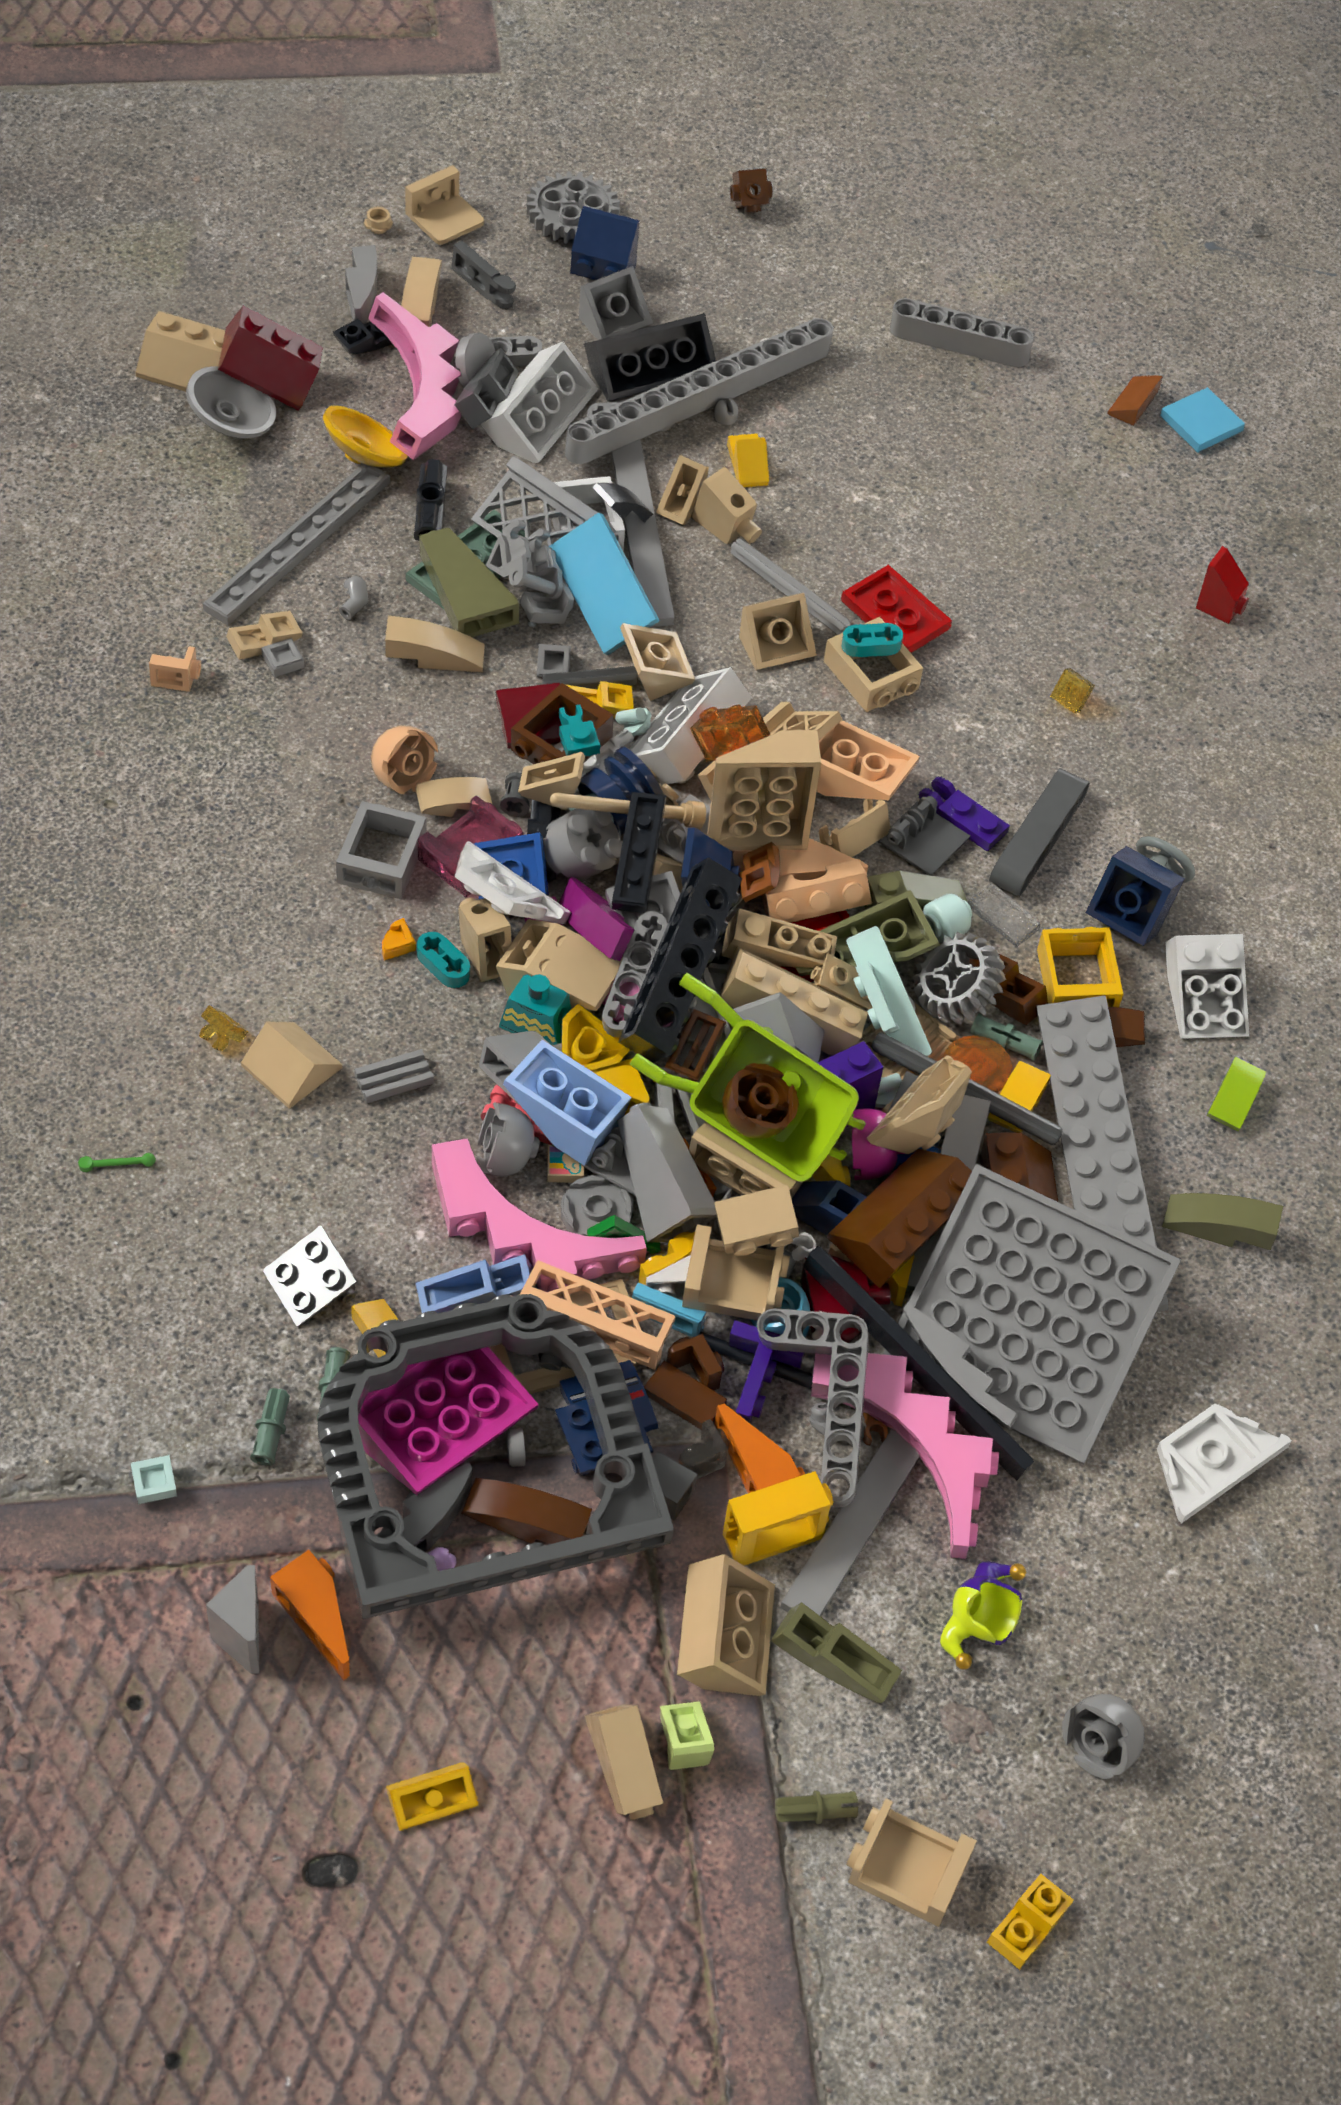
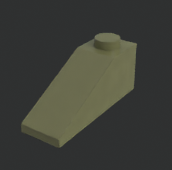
M905 871L867 876L872 904L864 905L866 910L909 890H912L922 911L926 904L946 894H955L968 903L959 880Z

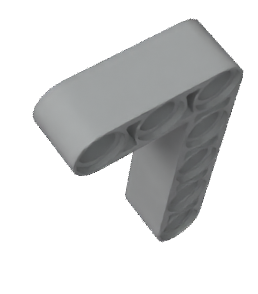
M768 1309L761 1314L757 1322L759 1338L764 1346L779 1351L831 1355L821 1484L826 1483L829 1485L835 1479H843L848 1482L850 1486L849 1491L839 1497L832 1495L833 1505H831L836 1508L846 1507L855 1499L857 1492L869 1344L867 1325L859 1316L851 1314ZM777 1321L785 1325V1331L779 1337H770L764 1332L766 1326L771 1322ZM814 1324L820 1326L824 1332L819 1339L811 1341L803 1336V1330L807 1326ZM847 1328H856L861 1332L862 1336L856 1343L849 1344L841 1339V1333ZM845 1365H852L859 1371L856 1379L852 1381L841 1380L837 1373ZM841 1403H850L855 1407L856 1412L851 1418L843 1420L835 1415V1408ZM842 1440L847 1441L853 1447L852 1452L845 1458L836 1457L831 1452L834 1443Z

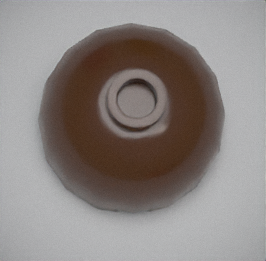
M752 1063L739 1070L728 1082L722 1099L724 1115L730 1126L739 1134L753 1139H767L779 1134L797 1115L799 1101L793 1084L788 1087L787 1083L782 1079L784 1074L767 1064Z

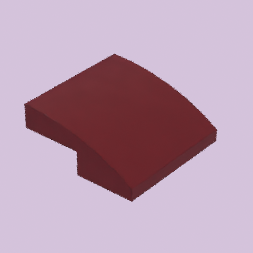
M560 683L496 690V703L501 715L502 732L508 749H511V728L555 690ZM559 716L554 717L535 735L549 744L560 743L559 726H562Z

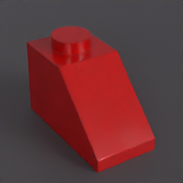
M1222 546L1209 563L1196 605V609L1227 624L1232 621L1236 614L1242 615L1249 602V598L1245 597L1249 583L1228 548Z

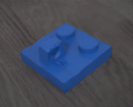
M540 832L474 843L475 846L549 896L544 843Z

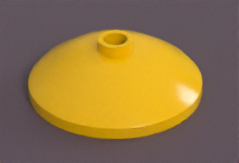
M335 405L329 406L324 412L323 421L326 430L334 443L345 453L346 458L350 461L373 467H396L404 464L408 455L390 443L393 432L373 418L351 408Z

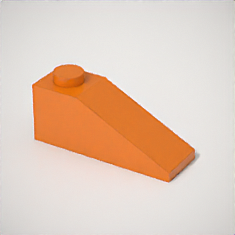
M726 1404L717 1406L714 1424L747 1493L805 1475L803 1468L800 1466L796 1467L791 1455Z
M308 1549L270 1576L271 1592L344 1681L350 1676V1665L333 1581L335 1574L324 1558L317 1559Z

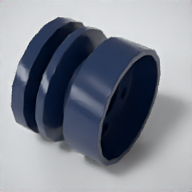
M627 747L617 749L614 753L615 758L608 756L604 759V767L607 774L594 767L581 777L577 787L580 795L583 796L594 792L597 797L628 801L631 800L632 792L664 795L650 769ZM610 812L621 837L625 832L628 814Z

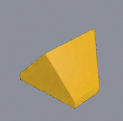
M580 1004L572 1008L563 1018L562 1052L590 1071L620 1063L631 1051L618 1043L620 1037H613L607 1034L603 1028L602 1021Z

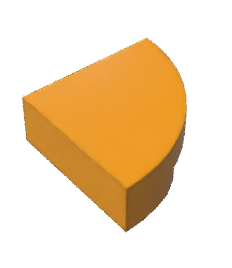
M404 918L392 923L382 940V956L384 961L416 951V941Z

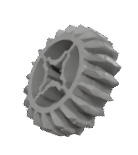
M957 932L953 940L944 935L943 944L934 948L930 954L923 953L924 963L915 964L919 974L912 977L917 985L913 990L919 998L920 1006L924 1010H928L927 1013L937 1020L940 1019L947 1024L953 1020L961 1025L965 1017L974 1022L975 1013L986 1014L985 1006L988 1003L996 1005L995 998L993 997L994 994L1003 993L999 983L1006 980L1005 974L1002 972L1005 966L1000 959L999 952L985 938H978L972 933L965 937ZM970 959L979 960L980 967H973L972 964H969ZM944 989L948 992V998H941L939 990Z

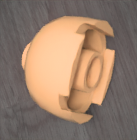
M393 727L386 730L373 746L371 754L373 771L381 783L399 794H405L404 792L410 789L416 792L417 784L430 781L436 770L437 763L433 760L434 751L438 752V746L432 736L416 727Z

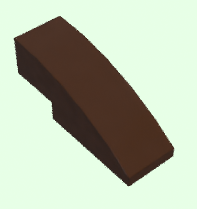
M999 954L1005 966L1002 972L1005 974L1006 980L999 983L1003 993L994 994L993 997L995 998L996 1005H992L1013 1019L1028 1025L1037 1017V1006L1048 1004L1046 986L1019 973L1018 962ZM970 959L969 964H972L973 967H980L979 960Z
M475 1478L461 1514L531 1544L536 1539L553 1544L582 1537L592 1509L574 1501L522 1485Z

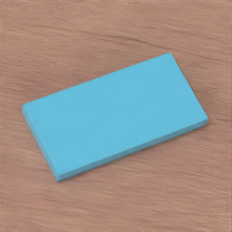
M598 512L549 546L555 551L556 563L562 570V575L604 654L609 655L626 644L620 629L623 623L650 628L660 621L602 513Z

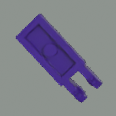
M942 776L932 780V789H922L918 794L919 799L928 796L934 797L938 803L936 814L969 834V840L985 851H989L1009 831V824L961 791H956L953 784L942 778Z

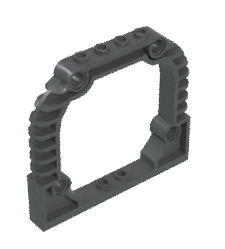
M505 1294L493 1298L491 1302L477 1305L474 1303H464L455 1307L454 1310L442 1313L428 1311L418 1315L415 1319L385 1321L378 1327L365 1331L360 1336L358 1354L351 1357L340 1368L325 1390L318 1412V1439L362 1619L671 1544L674 1527L648 1443L644 1444L625 1378L613 1350L590 1327L571 1320L566 1314L551 1310L547 1311L545 1303L538 1296L522 1294L512 1297V1295ZM521 1316H531L536 1321L524 1323L518 1318ZM498 1344H502L509 1351L520 1355H534L547 1351L553 1353L573 1369L585 1392L603 1456L597 1462L593 1479V1490L601 1501L589 1518L586 1536L545 1546L540 1542L532 1543L523 1547L520 1552L505 1555L504 1552H495L485 1556L482 1561L438 1571L434 1556L421 1551L403 1538L404 1521L400 1513L395 1509L380 1507L358 1428V1416L369 1392L385 1389L396 1384L403 1377L407 1365ZM380 1349L386 1354L382 1357H373L368 1353L371 1350ZM608 1473H616L619 1474L623 1478V1480L617 1483H613L608 1481L605 1478V1475ZM386 1527L394 1533L388 1538H380L374 1534V1531L378 1528Z

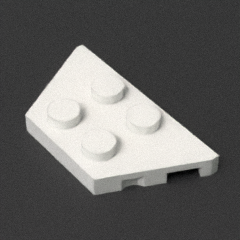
M470 841L466 842L459 858L455 878L464 883V888L467 891L486 898L491 902V907L499 913L566 924L571 911Z
M1216 1403L1160 1441L1157 1447L1177 1519L1181 1524L1286 1450L1292 1440L1284 1434H1281L1278 1438L1258 1428L1259 1423L1246 1417H1238L1231 1410Z

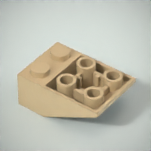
M528 919L496 965V968L508 996L511 995L523 975L534 976L540 974L549 979L550 985L569 994L571 1007L580 1004L585 1009L597 1011L613 986L623 957L621 961L610 959L583 936L558 923Z

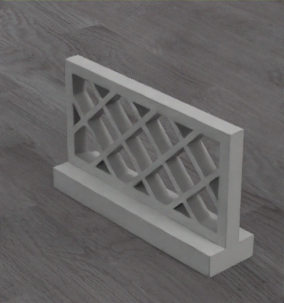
M513 455L506 464L509 470L471 520L497 539L503 535L498 529H504L514 520L526 523L524 529L526 538L531 536L529 523L545 520L546 530L550 532V537L543 541L547 540L548 546L553 544V539L561 538L574 530L576 527L573 528V523L579 526L597 514V512ZM513 481L520 486L521 497L505 500V491ZM541 500L544 504V513L529 516L527 502ZM522 504L523 517L507 520L506 507ZM501 508V522L488 524L483 520L490 510ZM566 517L568 529L552 532L551 518ZM606 519L612 532L615 533L616 530L613 528L608 519Z

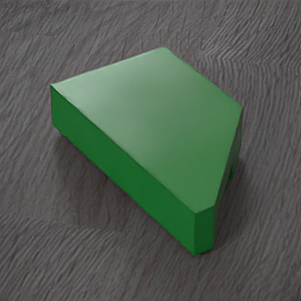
M616 1215L587 1229V1236L623 1238L643 1236L646 1250L650 1254H656L661 1251L660 1242H647L643 1230Z

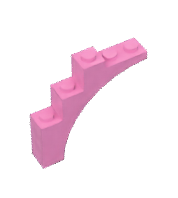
M382 292L376 296L368 319L389 338L401 354L413 383L414 398L411 408L397 421L390 443L408 455L412 460H415L454 431L460 420L461 413L455 407L456 400L452 396L459 383L458 377H461V372L449 364L453 359L459 340L437 323L429 328Z
M468 1139L432 1144V1167L449 1237L458 1235L467 1237L477 1232L485 1231L493 1265L525 1254L533 1268L537 1260L581 1278L591 1280L603 1274L614 1272L630 1273L640 1268V1264L645 1262L647 1248L643 1236L623 1238L583 1236L556 1229L518 1209L508 1202L488 1181L475 1160ZM542 1274L537 1281L539 1290L550 1292L559 1289L556 1280Z
M815 1353L811 1397L828 1400L831 1355ZM868 1353L863 1412L883 1422L891 1429L893 1428L920 1455L921 1460L931 1472L944 1501L950 1527V1557L966 1559L969 1546L976 1547L978 1523H971L972 1509L979 1510L981 1487L987 1488L990 1475H997L999 1452H992L993 1438L954 1434L956 1411H949L950 1397L911 1393L913 1371L906 1370L907 1357ZM845 1365L839 1369L837 1375L843 1381H852L856 1379L859 1371L852 1365ZM843 1403V1404H845V1405H848V1406H850V1407L855 1408V1407H854L852 1404H850V1403Z

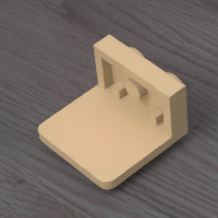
M453 165L405 186V214L438 245L446 244L484 225V218L459 195V171Z

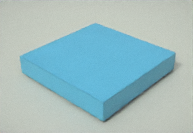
M1208 387L1163 407L1160 414L1196 452H1200L1242 432L1245 423Z

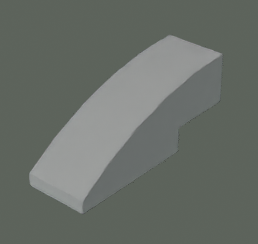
M375 245L352 247V268H345V289L352 320L359 319L363 324L367 323L377 296L378 279Z

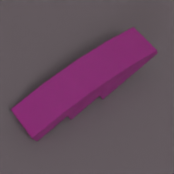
M570 877L559 901L560 905L571 911L567 922L610 959L621 961L635 929L624 922L623 916L610 908L608 901L576 878Z

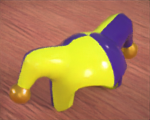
M982 1561L978 1565L974 1576L962 1583L957 1589L952 1603L953 1615L943 1629L940 1645L956 1660V1666L959 1669L966 1670L972 1665L971 1655L964 1653L961 1647V1643L964 1640L974 1637L994 1645H1001L1013 1633L1021 1614L1022 1594L1017 1589L999 1580L1006 1577H1011L1016 1581L1024 1579L1026 1569L1022 1564L1016 1563L1009 1566L996 1562Z

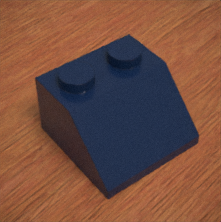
M583 206L571 250L570 273L598 280L631 266L635 270L640 220Z

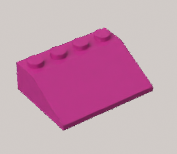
M489 1347L407 1365L403 1377L396 1384L368 1393L358 1416V1428L364 1451L414 1494L418 1495L538 1408L539 1404Z

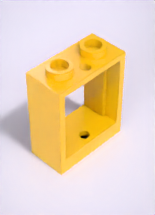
M1110 927L1052 928L1042 930L1037 953L1043 984L1047 990L1048 1004L1106 995L1108 1007H1120L1123 990ZM1097 955L1102 984L1058 985L1053 956Z
M816 1471L728 1500L722 1535L733 1560L745 1566L821 1540L824 1536L826 1523L829 1522L830 1507L833 1505L831 1491L826 1483L821 1484Z

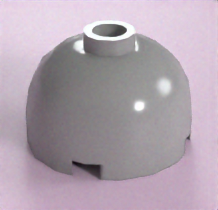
M494 1102L495 1109L489 1108L486 1112L478 1138V1145H483L484 1158L476 1155V1162L484 1174L506 1177L516 1174L526 1166L529 1158L534 1159L539 1148V1138L534 1137L533 1124L530 1118L520 1109Z
M1098 1694L1084 1698L1066 1712L1062 1722L1065 1744L1072 1743L1073 1748L1079 1754L1073 1757L1074 1760L1091 1775L1102 1779H1110L1114 1775L1123 1773L1140 1757L1145 1742L1144 1727L1133 1707L1120 1697L1111 1694Z

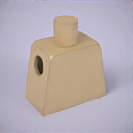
M725 466L702 482L691 518L725 544H730L740 536L749 544H752L762 533V529L752 521L757 507L756 501Z
M472 897L466 898L460 903L458 908L462 944L480 982L500 977L496 965L512 943L511 925L502 913L497 912L491 907V902L486 898L480 900ZM485 941H487L488 943H490V945H491L490 950L488 949V947H487Z

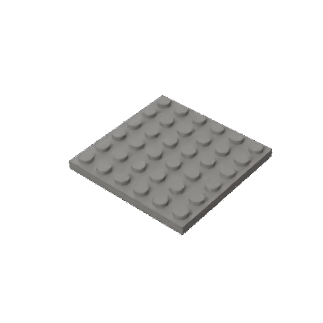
M976 1164L908 1303L970 1344L971 1352L965 1360L994 1379V1385L988 1394L1017 1413V1419L1011 1426V1430L1084 1465L1181 1259ZM903 1312L898 1324L931 1356ZM886 1349L883 1355H891ZM914 1378L912 1379V1382L920 1385Z

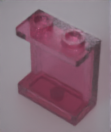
M476 795L470 800V811L436 838L428 831L418 838V860L467 898L472 893L464 888L463 882L455 878L459 858L466 842L470 841L474 844L524 835L516 822L509 821L497 811L494 805L483 801Z

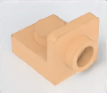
M189 646L184 659L152 654L149 661L151 686L190 692L193 680H198L201 672V660H196V648Z

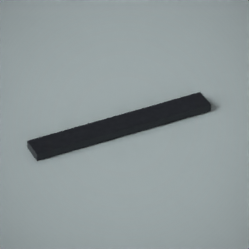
M817 1246L808 1254L803 1267L851 1315L859 1316L867 1325L868 1332L891 1355L907 1357L906 1370L913 1371V1378L930 1395L950 1397L949 1411H956L955 1420L971 1436L993 1438L992 1452H999L998 1463L1016 1481L1022 1477L1033 1464L1034 1459L821 1246Z

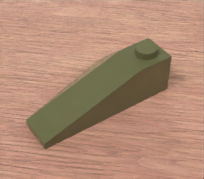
M912 890L820 930V932L837 936L834 956L854 967H857L846 940L874 926L880 929L893 962L910 960L940 946ZM795 967L799 976L811 975L814 969Z

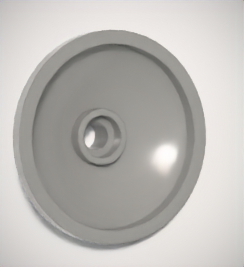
M218 366L198 370L191 376L188 382L186 396L190 407L196 416L214 431L229 437L245 439L262 436L271 429L276 418V407L272 397L219 371Z

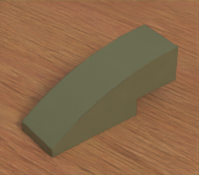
M1211 1193L1171 1194L1162 1227L1232 1247L1234 1241L1237 1240L1271 1250L1277 1237L1284 1206L1233 1195Z
M802 1602L789 1610L771 1639V1642L814 1671L879 1704L885 1701L902 1672L899 1667L841 1623L832 1626Z

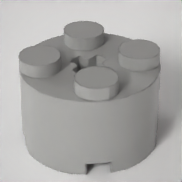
M574 809L552 821L546 828L548 831L547 836L543 839L544 855L548 865L557 875L562 873L569 879L573 877L580 882H584L611 868L620 858L622 842L610 812Z

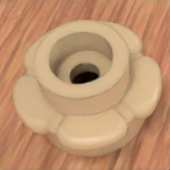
M373 207L368 210L364 225L375 234H383L391 229L393 221L387 209Z

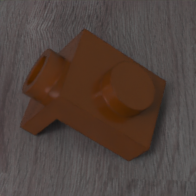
M703 1334L693 1338L683 1337L668 1348V1363L676 1368L690 1364L700 1383L713 1391L720 1388L724 1364L717 1351L712 1352Z

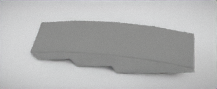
M907 1302L903 1308L904 1313L927 1351L992 1418L1009 1430L1017 1419V1413L988 1394L994 1385V1379L965 1360L971 1352L970 1344Z

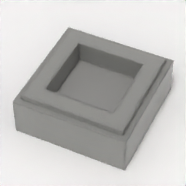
M292 638L261 647L262 656L274 677L305 668L304 659Z

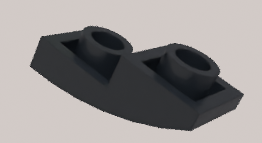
M356 319L333 331V336L349 354L375 351L393 344L371 321L363 324L359 319Z

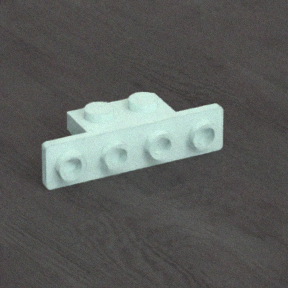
M874 926L849 937L846 942L857 965L855 968L859 975L853 979L860 996H868L873 1008L867 1010L875 1030L882 1028L886 1035L926 1056L931 1055L932 1049L880 929Z

